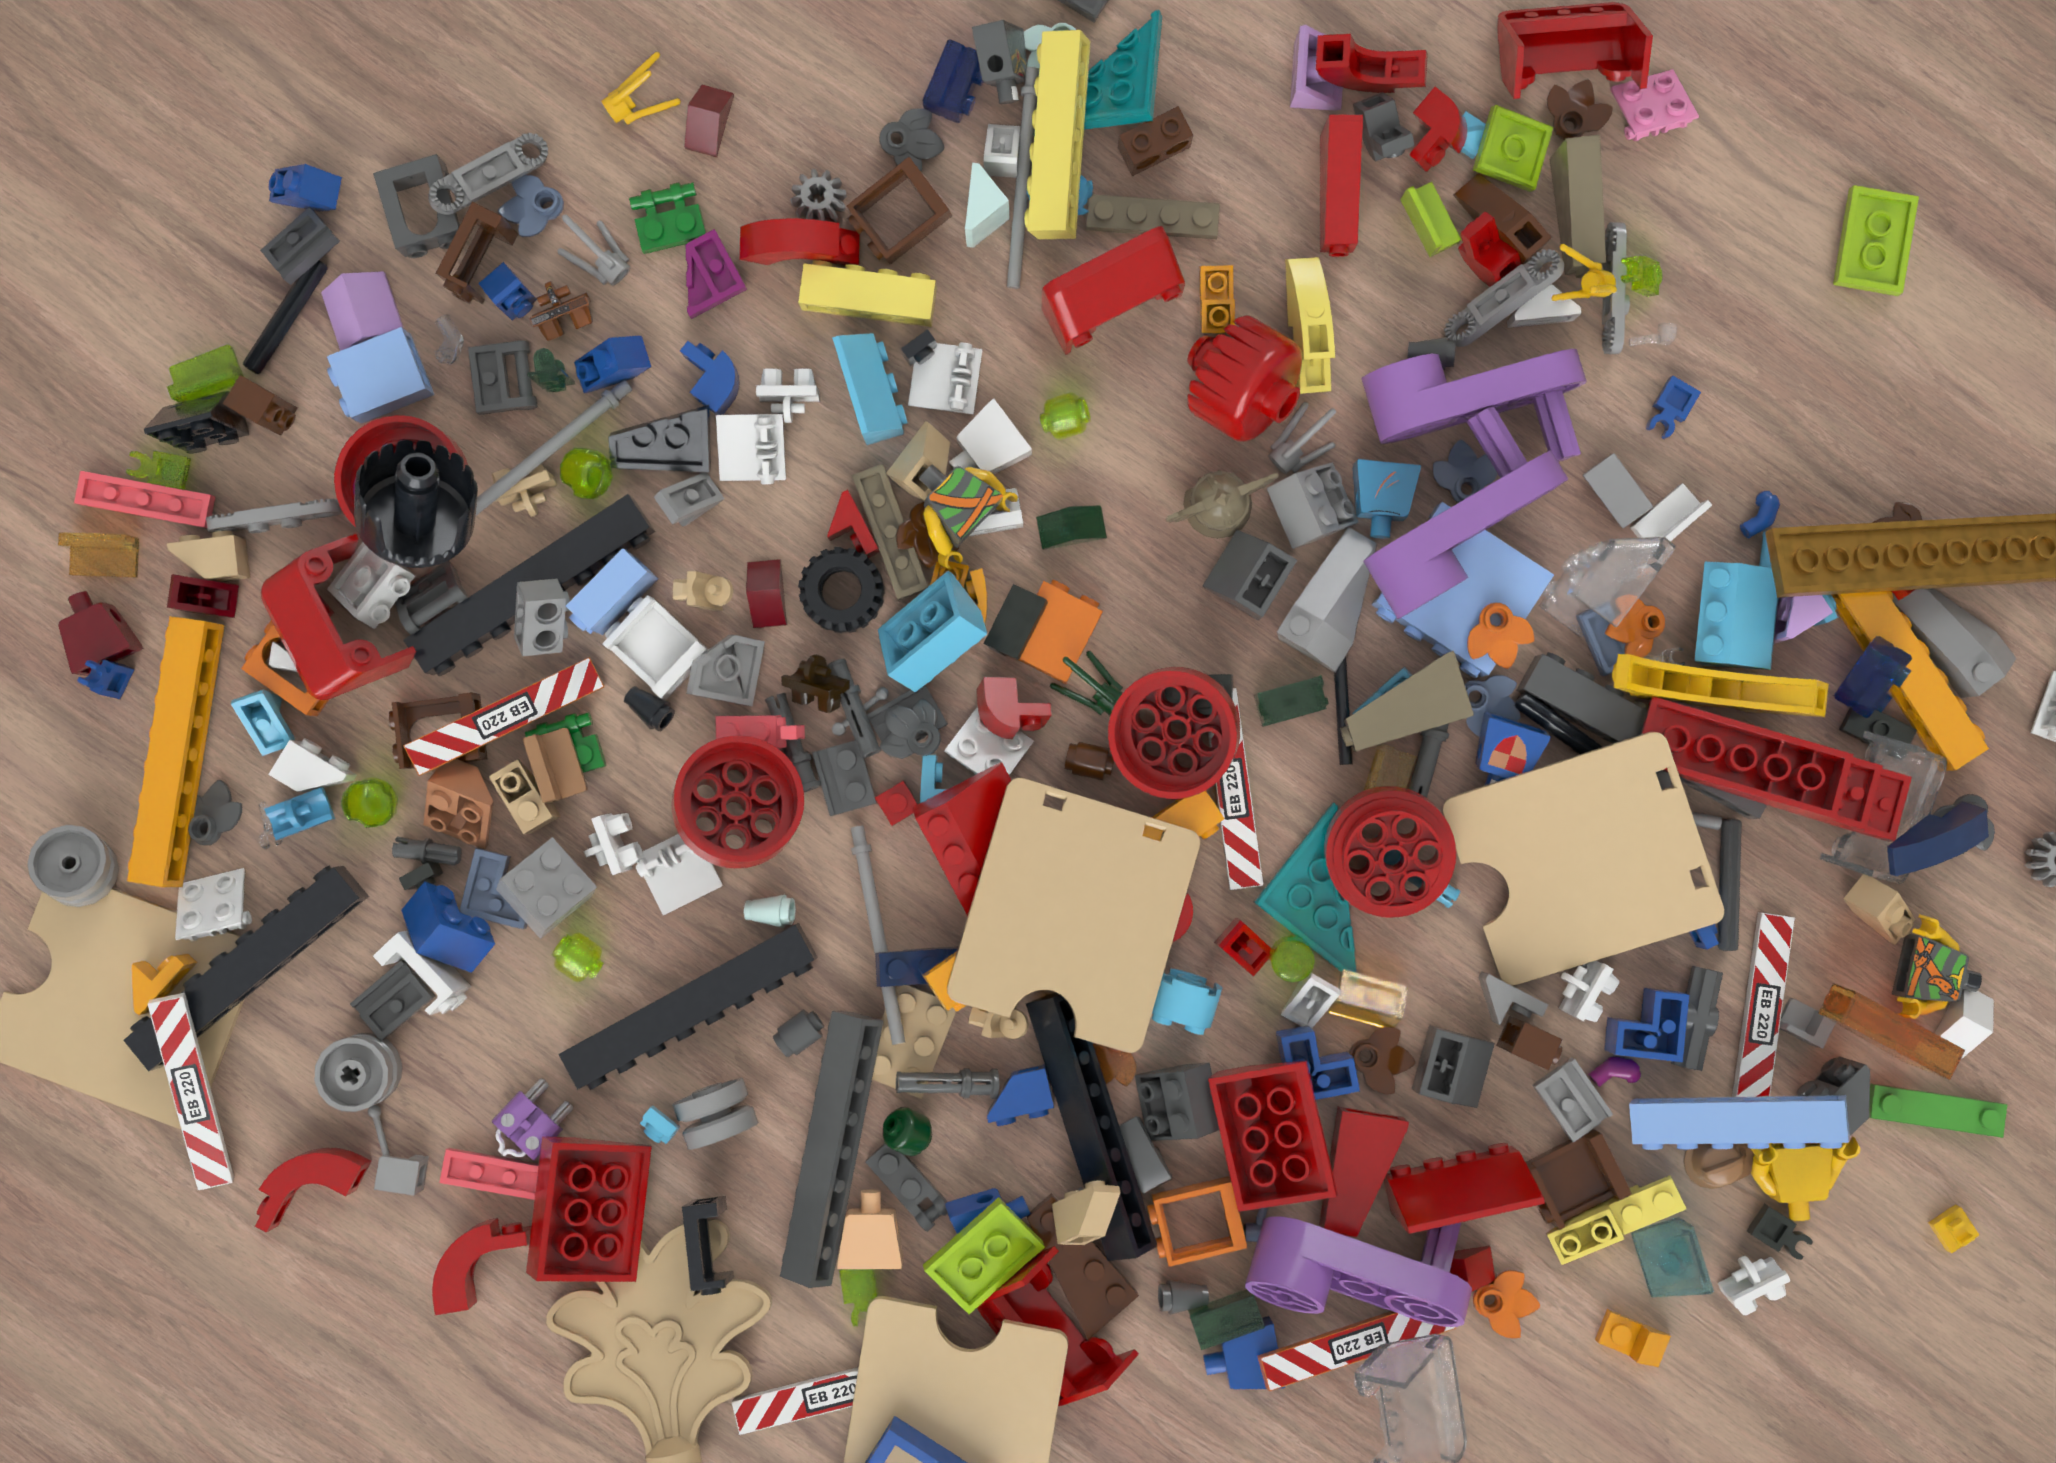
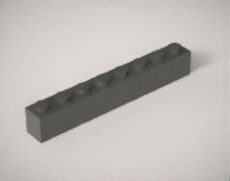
M1550 652L1547 655L1540 654L1534 657L1516 690L1521 694L1525 692L1531 694L1554 712L1612 744L1641 735L1649 707L1640 701H1635L1633 704L1622 698L1624 693L1611 685L1602 687L1593 682L1595 677L1582 669L1577 668L1574 671L1564 666L1566 661ZM1680 777L1682 783L1748 819H1760L1767 806L1766 804Z
M832 1011L811 1120L808 1126L805 1151L802 1157L798 1186L795 1192L792 1217L789 1223L785 1252L782 1258L780 1277L808 1288L832 1286L884 1021L856 1012Z

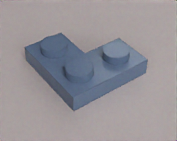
M475 848L459 910L460 913L471 917L477 916L487 921L519 929L527 928V923L496 890L500 878L507 873L511 856Z

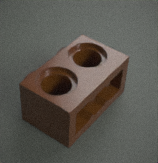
M1179 106L1153 118V121L1145 122L1119 135L1117 148L1131 175L1134 176L1189 149L1193 133Z
M239 375L223 402L224 405L280 436L293 425L296 417L295 412L298 409L286 400Z
M1509 1016L1496 1046L1549 1071L1551 1064L1555 1065L1561 1056L1562 1046L1560 1044L1563 1039Z

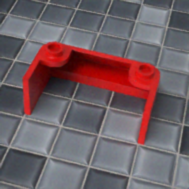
M1608 2L1508 10L1498 15L1497 33L1501 77L1513 99H1520L1521 89H1525L1528 87V84L1533 83L1536 74L1598 69L1609 81L1619 82L1625 80L1626 77H1631L1640 89L1647 88L1653 35L1626 4Z
M1163 226L1155 227L1062 274L1042 288L1041 309L1065 355L1071 353L1073 344L1075 348H1079L1093 340L1091 334L1096 331V327L1154 297L1156 300L1163 298L1164 302H1169L1182 296L1185 281Z
M356 533L304 552L266 579L261 589V600L308 693L319 700H329L407 669L416 653L414 646L381 658L377 648L367 640L358 639L343 644L315 589V585L321 584L330 578L334 564L350 559L355 553L359 541Z
M1053 1246L1033 1257L977 1308L996 1335L999 1333L1004 1319L1058 1329L1066 1334L1068 1350L1058 1406H1063L1108 1390L1139 1353L1133 1349L1116 1355L1111 1344L1105 1339L1091 1337L1088 1340L1082 1336L1046 1289L1053 1281L1051 1268L1047 1263L1059 1252Z

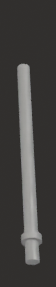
M1036 67L1026 68L1025 86L1021 87L1020 94L1024 98L1007 288L1019 289L1025 235L1024 216L1028 201L1026 193L1027 179L1030 176L1031 167L1029 150L1034 134L1032 113L1036 109L1037 100L1034 84L1036 77H1039V68Z
M623 380L612 390L606 389L601 393L602 398L477 497L476 516L608 409L618 407V401L632 391L630 385Z
M864 826L852 827L851 833L854 847L851 848L852 855H856L874 952H888L869 852L872 851L871 844H867ZM895 986L881 987L892 1045L905 1043Z

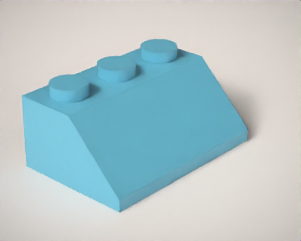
M874 333L832 337L866 445L903 435L902 425L907 424L908 421L903 405H895L892 393L898 392L893 373L886 374L883 362L888 361L883 341L876 343Z
M1704 563L1695 662L1702 666L1771 670L1778 605L1772 568L1742 563Z
M950 571L944 573L877 629L887 675L914 692H917L925 684L929 683L936 675L954 663L962 654L987 635L981 610Z

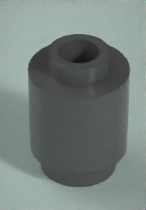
M803 1009L777 1028L778 1032L773 1035V1039L782 1053L789 1058L793 1054H800L823 1037L821 1029L824 1028V1024L814 1011L808 1014Z

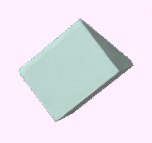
M972 163L965 223L967 247L973 248L1009 220V200L979 163Z

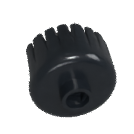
M400 440L397 442L395 451H393V444L388 443L381 447L379 456L378 451L371 452L365 458L364 464L358 468L355 482L354 520L361 540L380 558L404 567H431L449 561L466 547L474 531L478 494L474 473L469 465H465L464 468V459L459 454L452 453L450 459L448 449L442 445H437L436 451L433 453L431 443L426 440L417 441L415 450L411 440Z

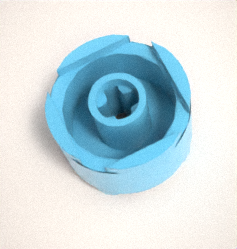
M1171 968L1169 974L1163 973L1152 1011V1020L1163 1025H1171L1173 1021L1185 1025L1184 1029L1191 1033L1203 1035L1205 1028H1211L1223 988L1217 983L1211 988L1205 985L1207 978Z

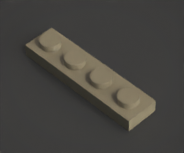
M1092 194L1088 199L1087 210L1089 212L1087 213L1086 230L1143 234L1155 227L1163 226L1167 236L1217 239L1220 203Z
M883 464L853 474L852 478L897 599L901 600L923 592L928 588V584L914 547L909 549H898L896 533L904 520Z

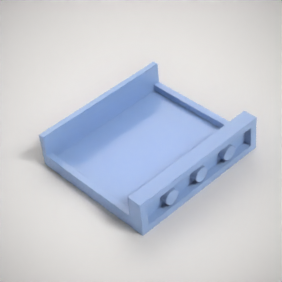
M1441 502L1434 508L1429 518L1432 519L1451 507ZM1487 530L1482 531L1452 549L1469 577L1468 579L1400 619H1397L1382 592L1371 604L1378 609L1376 614L1389 623H1393L1394 620L1406 627L1404 632L1408 636L1419 642L1423 638L1433 645L1431 650L1440 657L1454 651L1457 661L1461 663L1459 668L1474 678H1477L1478 675L1481 677L1489 675L1496 665L1488 653L1477 659H1471L1468 653L1467 638L1469 632L1479 624L1481 610L1488 604L1502 603L1509 607L1513 616L1526 619L1554 574ZM1492 614L1490 622L1492 625L1498 626L1501 618L1498 614Z

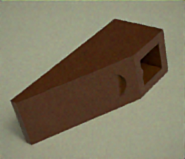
M1480 173L1476 174L1453 194L1474 220L1485 211L1494 217L1500 239L1518 251L1521 264L1526 263L1552 238L1528 210Z

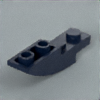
M959 946L875 953L877 987L928 984L922 975L958 951Z

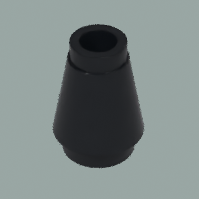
M636 686L632 687L624 697V703L629 706L649 729L655 728L657 731H662L674 717L675 710L670 707V702Z

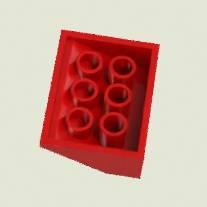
M1002 762L912 807L915 819L967 917L1008 783L1011 781Z
M1307 1061L1249 1065L1217 1071L1208 1078L1238 1212L1338 1196Z
M542 1136L526 1273L535 1281L636 1282L652 1150L651 1145L576 1137Z
M1508 1143L1488 1146L1489 1151L1477 1154L1475 1150L1458 1152L1455 1154V1159L1443 1161L1442 1157L1426 1159L1423 1161V1166L1410 1168L1408 1164L1398 1165L1390 1168L1391 1173H1387L1384 1179L1391 1214L1409 1234L1545 1204V1201L1520 1151L1513 1146H1508Z

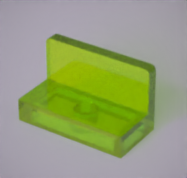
M224 345L169 367L174 384L167 386L171 399L181 403L233 387L239 375L243 377L244 375L233 347Z

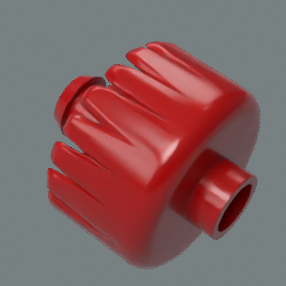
M1250 315L1234 319L1233 322L1236 325L1229 324L1223 329L1233 338L1223 334H1219L1215 338L1210 336L1200 337L1193 344L1187 358L1191 369L1195 371V375L1202 382L1192 380L1189 383V391L1193 394L1187 395L1189 410L1201 420L1239 442L1250 441L1258 437L1274 421L1277 423L1283 422L1293 411L1300 396V388L1296 386L1302 368V352L1299 345Z

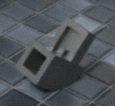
M1382 92L1353 104L1355 115H1363L1362 139L1369 155L1375 162L1383 158L1398 157L1406 149L1415 146L1412 133L1400 125L1393 98Z

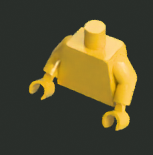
M1854 1136L1851 1137L1849 1143H1842L1841 1148L1834 1149L1821 1148L1820 1143H1805L1806 1147L1800 1149L1784 1148L1783 1143H1769V1148L1751 1149L1755 1154L1752 1162L1751 1176L1770 1198L1780 1203H1788L1790 1220H1810L1809 1201L1826 1200L1829 1190L1833 1188L1847 1160L1856 1157L1860 1153V1146Z

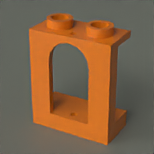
M271 620L264 630L266 635L261 642L254 645L245 656L246 662L241 669L305 715L318 716L329 700H319L312 697L308 691L306 693L265 663L270 657L272 642L280 643L281 641Z

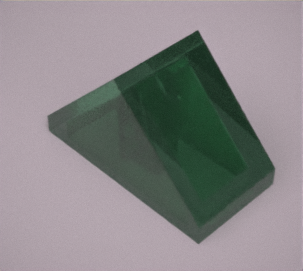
M1101 505L1071 506L1036 517L1042 550L1107 538Z

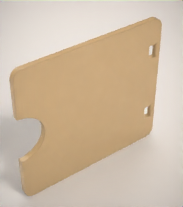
M1647 732L1449 797L1444 802L1443 813L1454 835L1456 851L1461 864L1477 862L1490 865L1504 876L1508 884V900L1504 909L1495 919L1482 926L1502 981L1509 985H1518L1718 923L1724 916V906L1668 741L1659 732ZM1667 767L1673 787L1661 789L1656 772ZM1700 866L1706 886L1702 885L1695 888L1689 871Z
M1025 778L1011 780L1004 793L947 984L948 996L955 1002L1010 1018L1013 1009L1023 997L1034 991L1051 990L1063 996L1073 1010L1075 1017L1074 1037L1127 1053L1138 1051L1145 1039L1199 851V836L1193 830ZM1045 794L1065 800L1061 811L1043 806ZM1144 825L1163 830L1160 841L1142 836L1145 828Z
M114 888L110 890L108 895L96 903L82 907L63 905L42 892L28 930L36 933L48 946L52 959L51 971L46 981L32 992L25 994L3 992L0 1000V1063L181 1129L165 1067L148 1071L123 1041L132 1033L130 1028L133 1024L145 1016L151 1018L150 1013L138 1015L134 1012L132 964L146 961L157 970L158 966L167 957L189 954L198 963L168 996L180 994L185 990L182 985L189 978L197 973L203 975L211 968L209 962L222 952L230 953L236 948L235 941L241 935L227 930L225 934H220L217 931L216 936L198 938L193 942L189 939L176 940V911ZM244 1000L197 1038L210 1089Z
M887 1296L875 1297L870 1302L867 1310L844 1463H865L894 1416L968 1463H1049L1068 1350L1066 1334L1058 1329L1004 1319L999 1333L990 1343L979 1348L967 1349L953 1344L942 1333L937 1320V1306ZM895 1445L884 1463L922 1462Z

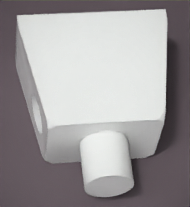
M992 399L956 437L963 452L950 460L949 464L953 469L956 466H961L962 468L976 467L996 474L1032 455V448L996 400Z

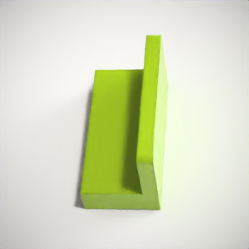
M1430 182L1417 189L1414 186L1406 189L1400 200L1429 258L1458 244L1461 238L1433 183Z

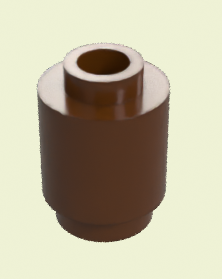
M1078 742V745L1070 743L1065 761V769L1071 770L1074 775L1103 781L1105 774H1112L1114 759L1112 755H1109L1110 748Z

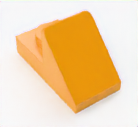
M189 954L167 957L158 966L157 970L146 961L133 963L131 969L134 1012L138 1015L150 1013L148 1008L149 1000L168 996L198 962Z
M1607 1309L1595 1340L1599 1344L1630 1356L1639 1364L1659 1367L1671 1336Z

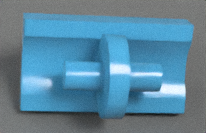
M324 787L264 809L272 824L275 840L286 838L336 819Z

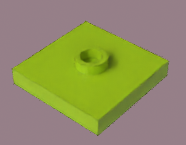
M1492 106L1484 128L1473 171L1528 192L1536 190L1554 127L1501 106Z

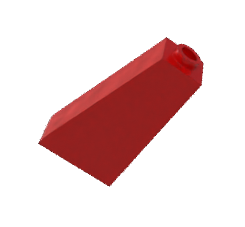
M1329 115L1320 135V252H1329L1331 257L1348 256L1349 253H1353L1358 244L1363 115Z
M1337 1106L1329 1159L1338 1196L1323 1199L1319 1222L1320 1227L1345 1236H1358L1408 1130L1409 1121L1400 1116Z

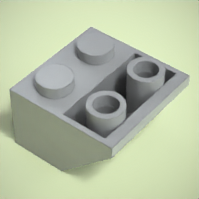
M1333 462L1297 472L1266 488L1292 549L1310 544L1359 523L1355 515L1354 506L1347 497L1342 485L1341 476L1335 469Z

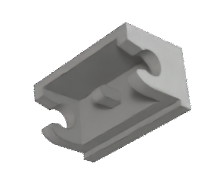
M1614 453L1583 475L1622 529L1654 507Z

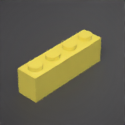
M814 260L812 264H803L798 303L801 310L932 327L937 286L936 280H930L929 275L922 273H912L911 277L899 276L898 272L890 269H878V273L865 271V268L859 265L849 264L844 269L832 267V263L827 261Z

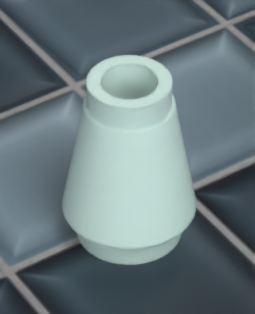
M786 895L747 900L744 905L745 920H752L784 928L786 925H792L795 920V901L793 898H787Z

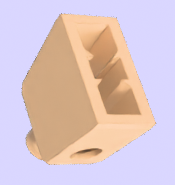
M862 1190L861 1208H851L846 1213L837 1269H902L903 1251L895 1209L881 1208L880 1190Z

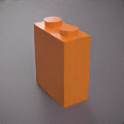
M1052 580L1050 584L1043 581L1037 595L1045 598L1048 604L1018 660L1066 684L1073 671L1063 662V658L1068 657L1077 664L1103 611L1098 609L1099 603L1085 595L1078 599L1068 594L1070 588L1056 580Z

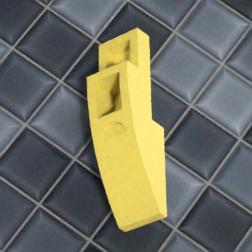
M1319 257L1285 259L1288 327H1293V341L1299 345L1302 352V368L1296 386L1300 388V394L1331 391L1330 358H1335L1331 307L1323 269Z
M1671 1175L1640 1188L1638 1185L1629 1188L1632 1195L1622 1200L1613 1197L1565 1221L1564 1228L1559 1230L1555 1227L1547 1232V1236L1561 1265L1624 1240V1235L1686 1210L1687 1208Z

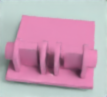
M1673 69L1648 76L1646 89H1640L1634 80L1610 87L1629 126L1624 128L1627 140L1639 141L1640 138L1649 136V133L1652 136L1658 135L1659 130L1661 133H1667L1668 130L1675 128H1685L1693 119L1699 118L1697 111Z

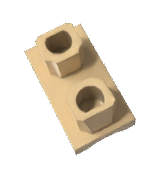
M541 463L526 475V478L516 483L495 502L498 501L501 506L512 503L515 512L526 509L532 517L538 515L537 504L547 501L544 492L541 491L557 486L554 475L548 472L543 463ZM507 468L492 473L493 484L511 470Z
M688 571L687 579L673 580V600L687 601L688 606L712 611H723V605L727 604L733 596V585L724 577Z
M1018 1005L1013 1009L1010 1018L972 1007L969 1024L982 1027L981 1035L988 1038H1021L1026 1034L1029 1022L1027 1016L1022 1011L1017 1010Z

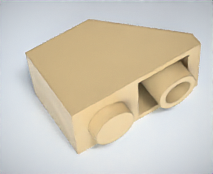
M925 421L886 474L907 493L925 501L932 491L919 478L932 464L943 475H946L950 441L929 422Z
M233 531L213 532L212 538L200 539L199 535H185L179 537V542L167 543L168 551L204 579L223 582L250 578L246 539L233 535Z
M519 759L489 776L523 834H533L561 817L553 802H542L535 777Z
M1863 873L1843 898L1855 915L1894 945H1896L1900 938L1910 933L1913 922L1916 920L1898 891L1866 873Z
M1092 1181L1085 1184V1189L1067 1192L1064 1194V1199L1053 1203L1052 1210L1057 1243L1063 1245H1085L1105 1236L1120 1195V1187L1105 1185L1104 1181Z

